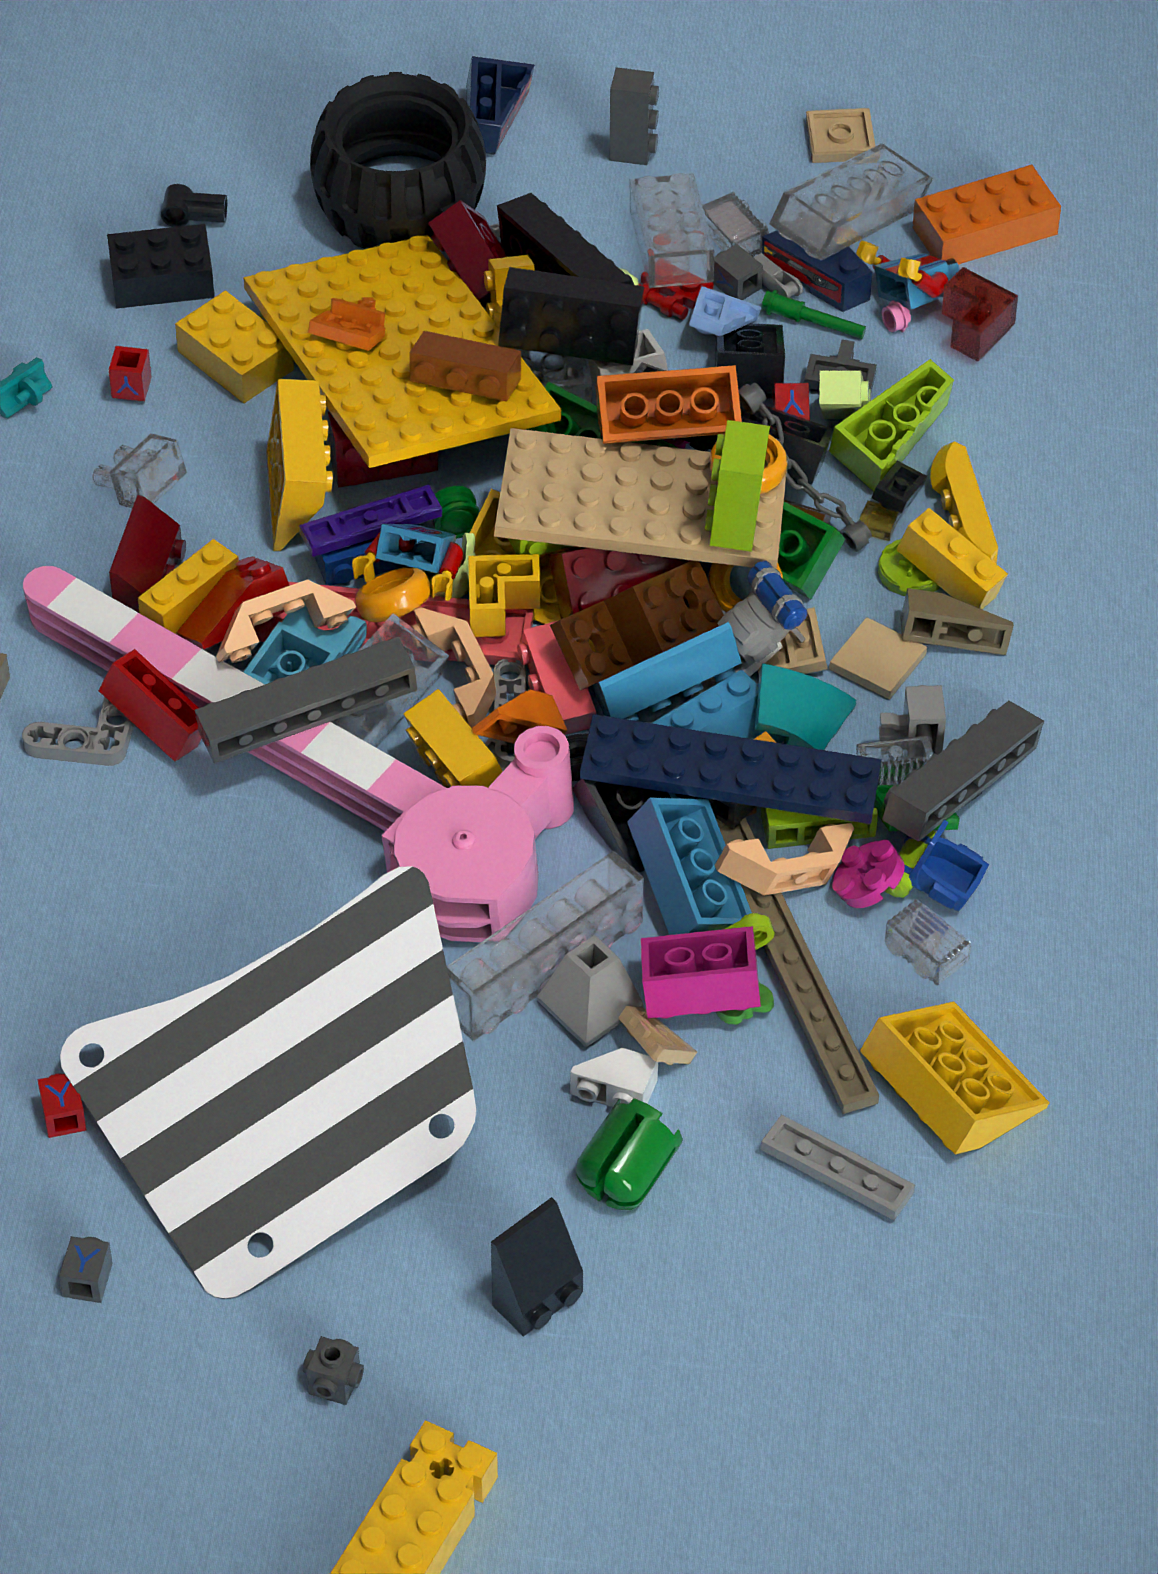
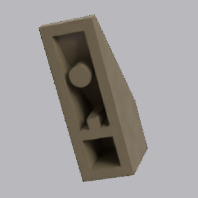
M907 588L900 617L902 640L1006 655L1014 627L1012 621L943 593Z

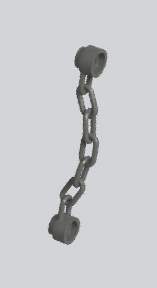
M756 383L752 385L746 384L738 390L740 405L751 415L758 410L764 418L762 425H767V423L773 425L776 423L779 437L777 440L782 445L784 435L781 421L776 415H772L763 404L767 399L765 393ZM787 455V469H790L792 465L802 478L797 480V485L789 474L786 473V480L790 486L796 490H804L814 500V505L819 511L831 517L840 518L846 526L841 529V534L846 539L845 542L855 552L860 551L869 544L868 539L872 537V533L866 524L861 520L855 523L846 512L844 502L827 493H819L808 483L807 476L794 460L789 459ZM824 498L839 505L836 507L837 513L820 505L824 503Z

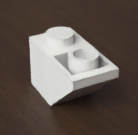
M625 1048L617 1049L573 1066L570 1072V1094L578 1096L587 1102L595 1101L611 1107L616 1104L618 1099H620V1103L629 1104L633 1098L648 1104L658 1080V1062L642 1053Z

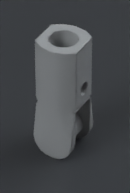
M762 253L754 257L763 265L762 284L771 292L775 289L778 290V294L789 298L792 295L799 296L803 293L802 284L796 277L783 271Z

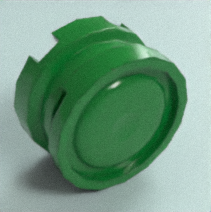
M455 485L435 493L442 507V516L433 519L435 530L455 534L456 539L462 538L464 533H470L480 512L476 505L475 495L471 489Z

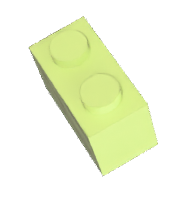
M820 371L819 405L824 419H846L871 401L869 381L863 380L861 371Z

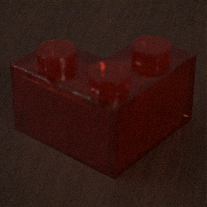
M962 267L944 285L942 314L953 319L950 347L979 361L1015 324L1018 295Z

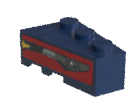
M472 56L466 83V103L471 108L478 122L486 153L496 154L527 97L534 64Z
M818 213L762 236V254L783 271L796 277L803 285L809 287L810 293L842 312L870 300L872 271Z

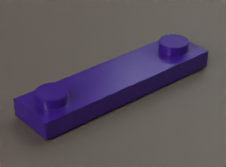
M428 484L299 525L300 535L311 556L315 557L375 538L381 531L382 524L416 525L441 517L442 507Z

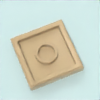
M869 108L806 111V125L812 163L876 160V146Z
M866 617L831 659L829 670L890 700L926 656L927 646L918 642L902 640V634Z

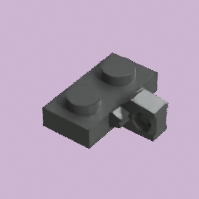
M841 340L838 356L830 355V357L810 354L804 383H809V389L819 390L820 371H861L863 380L869 381V389L872 392L877 364L860 362V360L853 359L855 341Z

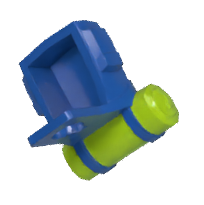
M944 819L937 832L931 831L919 842L907 835L904 845L899 852L905 864L904 874L894 890L888 887L885 892L894 897L904 898L913 888H916L919 891L925 892L930 898L959 912L979 886L989 864L983 860L982 856L961 843L957 845L948 839L941 838V834L949 823Z

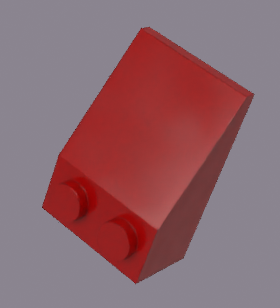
M254 556L239 560L235 564L236 568L227 571L176 634L201 649H206L223 641L234 612L243 602L290 586L283 567L255 558ZM281 610V611L272 613V615H273V617H275V616H277V615H279V614H281V613H283V612H285V611H284V610Z

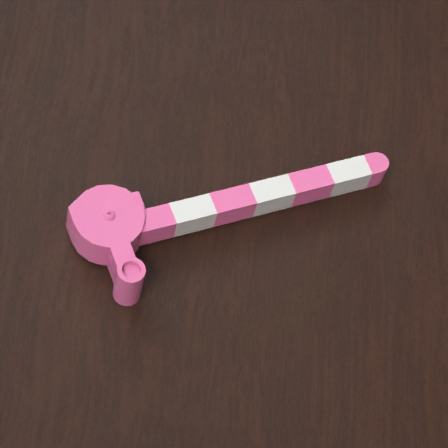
M54 566L38 567L29 572L24 578L23 590L33 627L38 632L106 671L110 669L113 662L136 649L199 708L209 703L235 696L245 690L265 685L224 661L218 662L217 657L60 568ZM332 722L248 751V753L384 830L382 842L387 873L398 867L413 866L425 874L430 886L440 937L450 941L504 942L526 917L537 898L539 874L535 839L544 829H552L563 825L574 812L569 743L562 732L549 726H536L527 729L519 735L514 745L515 759L488 788L484 786H452L446 788Z

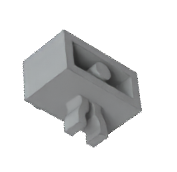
M942 685L907 686L905 689L903 715L880 713L879 739L880 741H892L902 738L905 766L925 765L932 755H938L943 751L946 714Z

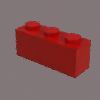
M136 649L112 663L98 690L107 700L174 762L198 747L202 739L198 731L195 710L199 708Z

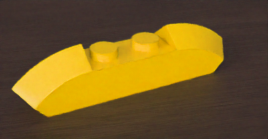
M955 441L941 447L933 460L930 473L932 489L941 495L943 510L949 511V525L997 564L998 545L967 449Z

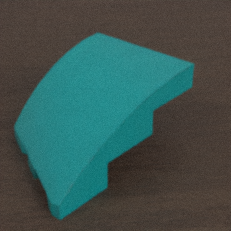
M762 663L759 671L755 731H766L767 733L785 736L784 744L825 750L830 740L834 738L841 728L843 722L855 709L857 700L837 687L812 676Z

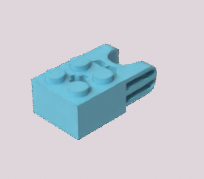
M305 605L302 609L287 614L282 622H278L244 670V673L263 684H268L278 678H285L307 670L312 666H318L338 659L345 654L357 652L366 639L367 623L358 617L350 616L348 621L338 628L321 630L315 628Z

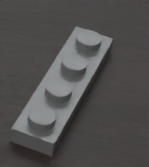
M782 1114L761 1141L762 1151L894 1221L914 1194L915 1184Z

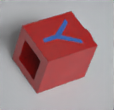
M115 346L109 366L112 398L145 402L152 378L149 349Z
M809 383L774 384L773 408L810 421Z
M58 1073L46 1078L37 1079L48 1138L87 1131L80 1093H77L66 1074Z

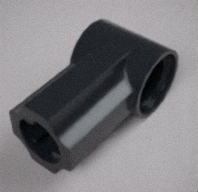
M172 184L165 191L161 219L171 227L185 226L189 220L226 223L227 195L193 193L186 185Z

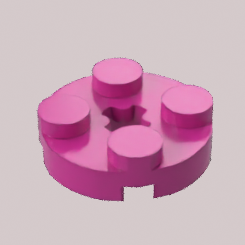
M888 840L874 841L860 847L850 846L845 849L842 855V863L835 872L832 888L852 908L872 906L883 899L880 894L888 887L894 890L904 874V861Z

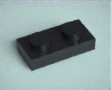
M897 460L876 486L871 498L878 501L885 509L902 514L922 489L928 476Z

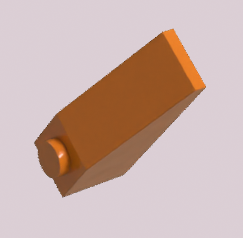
M531 689L498 707L472 727L475 735L515 744L520 734L536 726H549L558 729L563 734L568 731L553 695Z

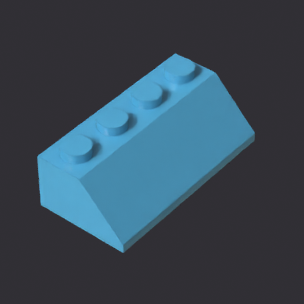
M727 622L592 685L591 688L604 716L636 721L640 719L637 714L640 710L650 707L653 713L672 704L669 699L670 696L682 691L685 698L704 689L702 681L714 676L716 682H719L736 673L733 667L742 662L732 627Z
M741 669L652 723L755 739L764 733L755 731L758 684ZM768 733L776 743H782L785 740L783 735ZM669 793L671 798L681 799L675 793Z
M649 798L627 821L669 935L722 930L740 921L745 915L752 913L741 883L717 872L714 866L726 844L708 799Z

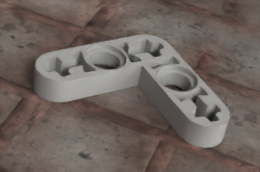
M104 697L96 728L34 722L25 727L22 732L24 750L29 756L35 758L114 766L122 762L126 757L134 724ZM120 715L126 718V721L119 725H112L107 722L113 716ZM110 737L114 738L115 746H112L111 750H107ZM72 739H79L84 742L81 747L76 749L65 746Z

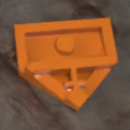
M363 297L362 300L358 301V304L332 298L330 311H324L311 319L308 333L369 351L385 337V313L376 310V301L373 297Z

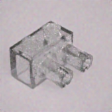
M150 433L135 448L126 445L119 446L120 449H116L113 457L116 466L112 468L100 464L99 468L94 470L92 478L95 485L114 489L119 505L133 508L137 495L146 497L153 504L156 503L169 489L174 487L187 471L177 440Z

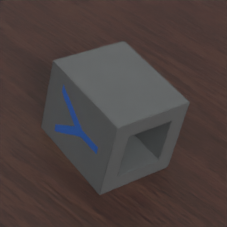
M738 244L719 252L712 258L711 282L726 295L744 300L762 289L763 265Z
M71 1236L59 1275L63 1297L97 1303L102 1302L113 1264L109 1242L102 1241L96 1237L80 1238Z

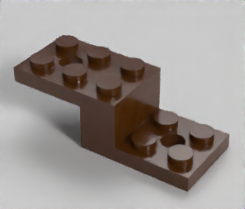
M692 560L551 624L550 627L579 689L582 690L718 627L717 623L724 614L700 562ZM683 596L687 599L689 608L686 606ZM589 639L593 642L595 646V652L591 649L589 645Z

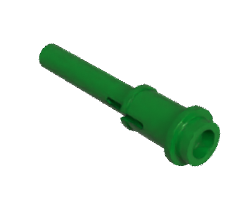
M775 289L773 292L767 290L764 295L761 309L765 310L767 315L774 313L796 322L803 319L860 339L864 337L866 326L806 307L805 302L780 295L778 290Z

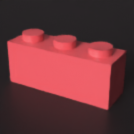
M555 622L523 629L521 644L517 645V651L521 664H527L531 674L528 675L529 688L553 695L568 730L564 735L590 729L593 714L596 715V710L588 687L580 690L550 627Z

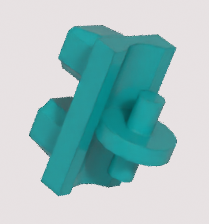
M36 357L27 364L20 363L13 368L11 375L0 381V415L2 417L9 418L29 403L33 406L38 405L43 401L42 395L53 388L45 373L42 359Z

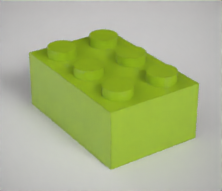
M727 420L725 434L718 433L715 455L722 457L721 459L714 458L711 480L718 481V485H710L708 505L715 507L714 510L707 509L705 530L711 531L709 546L752 552L770 426Z

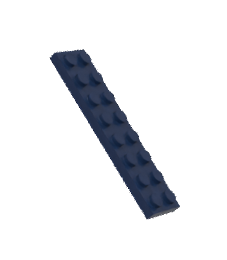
M593 714L581 765L580 779L871 824L882 759Z

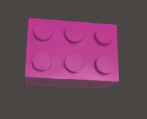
M753 926L641 938L642 981L648 1019L659 1017L671 1018L688 1014H709L726 1010L741 1011L761 1007Z

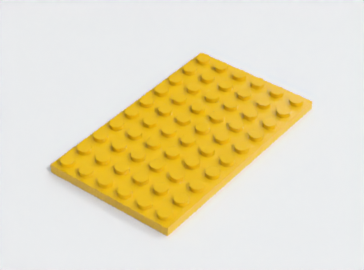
M428 235L413 236L403 241L383 243L377 247L352 250L342 255L322 257L316 261L291 264L285 268L261 271L255 275L243 277L245 291L307 380L319 381L320 395L326 396V407L369 468L509 434L511 428L525 430L561 421V408L522 357L521 380L507 402L410 381L409 352L423 331L498 346L500 329L496 328L493 319L457 272L450 270L447 265V259ZM363 297H373L376 301V310L385 313V337L369 351L308 333L310 320L324 311H330L332 298L358 304V301L362 300Z

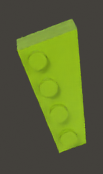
M929 359L837 424L833 430L829 452L874 492L876 486L897 460L902 462L948 405L954 379Z

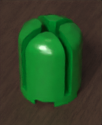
M633 1098L629 1104L620 1103V1099H618L577 1160L576 1175L586 1192L599 1202L605 1194H608L609 1197L606 1200L608 1207L618 1210L635 1209L642 1204L681 1146L683 1138L679 1129L673 1134L659 1120L663 1113L647 1103Z

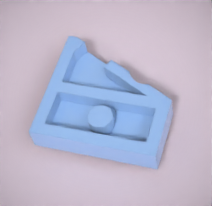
M701 286L689 326L695 327L697 331L706 335L715 334L722 336L757 321L761 307Z

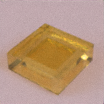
M867 500L859 520L866 524L872 533V537L890 541L900 513L887 510L880 503Z

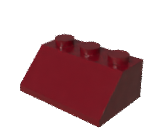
M459 200L429 222L434 232L431 238L441 252L445 251L450 258L447 261L450 270L457 272L480 304L486 308V304L491 303V293L486 291L484 283V271H489L488 259L509 256L486 218Z
M137 495L109 571L112 598L140 613L138 597L177 567L178 560L183 561L186 553V540L181 538L180 524L144 496Z

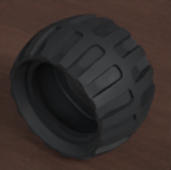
M389 72L388 75L375 77L370 75L361 78L360 82L352 86L347 85L338 91L333 102L329 101L323 110L311 144V179L318 203L329 222L341 236L345 235L351 239L354 245L365 249L366 247H377L383 243H394L410 239L413 236L428 235L432 240L431 236L434 232L429 222L459 200L474 210L476 209L481 198L486 175L484 140L471 108L464 98H459L455 90L446 83L440 84L432 80L430 76L422 74L416 76L402 74V72ZM398 155L416 156L435 162L425 167L406 171H384L361 165L377 158Z

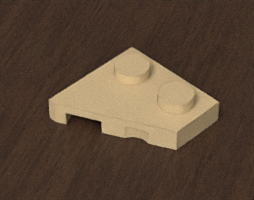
M815 607L807 609L806 619L797 627L805 637V640L801 642L790 630L780 641L783 647L765 664L790 669L803 674L828 669Z
M626 1006L618 1018L627 1028V1032L637 1040L655 1062H664L668 1065H673V1063L690 1064L697 1054L695 1049L657 1018L648 1019L647 1011L643 1007Z

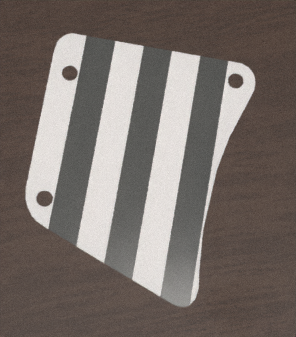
M413 866L398 867L384 874L366 890L311 930L221 980L174 999L80 1027L66 1039L60 1054L61 1067L77 1093L80 1094L86 1107L205 1291L214 1297L225 1299L236 1297L250 1290L449 1159L464 1145L476 1117L473 1085L429 882L425 874ZM90 1043L98 1044L104 1050L102 1062L95 1067H86L79 1059L81 1049ZM438 1114L449 1115L454 1121V1130L446 1138H436L430 1134V1120ZM256 1233H266L272 1237L273 1249L265 1257L257 1258L248 1251V1241Z

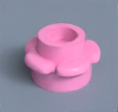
M890 301L889 305L882 309L881 316L885 327L890 332L898 330L904 332L911 321L909 309L903 307L900 302Z

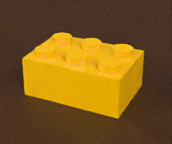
M226 290L175 323L178 352L243 403H246L277 382L278 379L283 378L294 370L293 358L270 325Z
M439 689L403 713L410 726L405 731L416 747H418L416 749L417 753L428 767L430 765L436 770L434 773L444 787L484 786L488 788L503 772L493 753L478 735L473 733L472 728Z

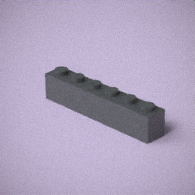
M399 637L382 641L374 646L345 654L338 659L318 666H312L299 673L285 678H278L271 683L251 690H245L235 696L195 710L198 731L215 764L417 690L415 667Z
M1009 700L997 710L992 709L979 724L971 725L966 734L958 740L953 739L940 754L932 755L919 770L914 769L906 780L898 786L893 785L888 790L884 798L886 808L882 820L919 842L938 827L944 819L946 820L1033 752L1037 748L1044 720Z

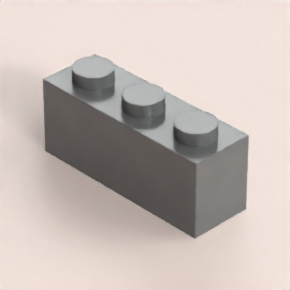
M615 68L610 88L609 161L648 165L650 153H656L658 134H654L653 129L656 130L659 110H653V105L658 103L659 86L654 85V72Z

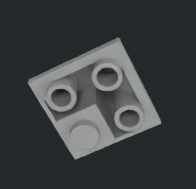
M595 935L564 956L537 996V1001L585 1047H588L622 1022L618 1018L626 1006L643 1007V1002L620 958Z

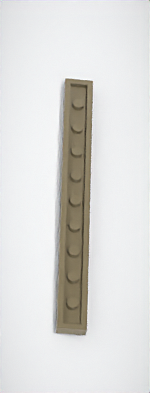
M746 818L734 829L716 819L726 845L737 839L743 841L755 839ZM741 884L751 912L768 916L771 920L775 935L768 944L763 946L842 1114L878 1104L879 1093L782 893L764 896Z

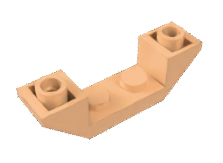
M308 579L245 601L234 612L216 655L218 662L230 659L232 663H236L252 655L251 651L259 643L253 625H259L272 619V613L284 610L285 614H289L302 609L306 605L315 628L327 624L328 628L331 629L348 621L347 616L356 608L354 601Z
M417 608L414 610L416 624L412 625V631L418 645L425 644L430 656L453 649L458 662L464 660L467 666L464 670L469 683L454 689L456 704H453V707L472 728L486 717L496 697L494 674L467 621L425 608Z
M852 823L827 824L817 831L815 838L807 849L808 854L790 859L781 857L772 862L759 838L745 841L741 839L733 840L724 847L714 866L717 872L764 896L826 885L842 858L854 827Z

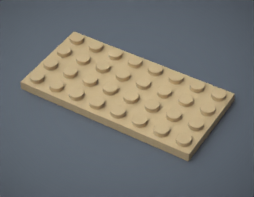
M511 428L494 537L744 567H754L758 562L767 561L777 569L786 474L778 486L767 493L760 494L752 552L709 546L711 531L705 530L707 509L714 510L715 507L708 505L710 485H718L717 481L711 480V452L632 442L603 444L602 439ZM765 459L764 468L767 467V465H768L766 459Z

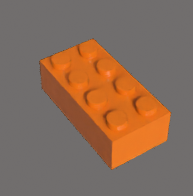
M1031 164L915 199L912 228L931 256L941 260L953 258L959 265L1058 235L1061 205Z

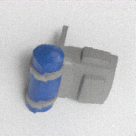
M767 561L758 562L752 567L747 576L752 592L743 601L738 602L717 623L719 626L727 622L730 623L739 655L749 666L755 662H760L778 647L777 643L790 630L801 642L805 640V637L797 627L806 619L807 609L803 606L802 600L786 585L781 577V573Z

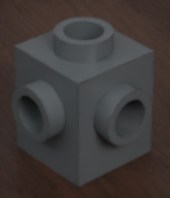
M321 1336L316 1349L308 1351L303 1364V1372L307 1373L309 1394L347 1405L353 1389L358 1388L364 1373V1365L360 1364L359 1347L353 1346L350 1342L343 1339L332 1340Z

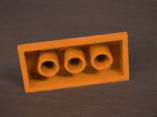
M736 365L597 376L596 401L603 444L718 435V433L725 434L727 420L742 422Z

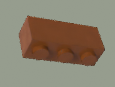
M423 331L409 352L410 381L507 402L521 380V351Z

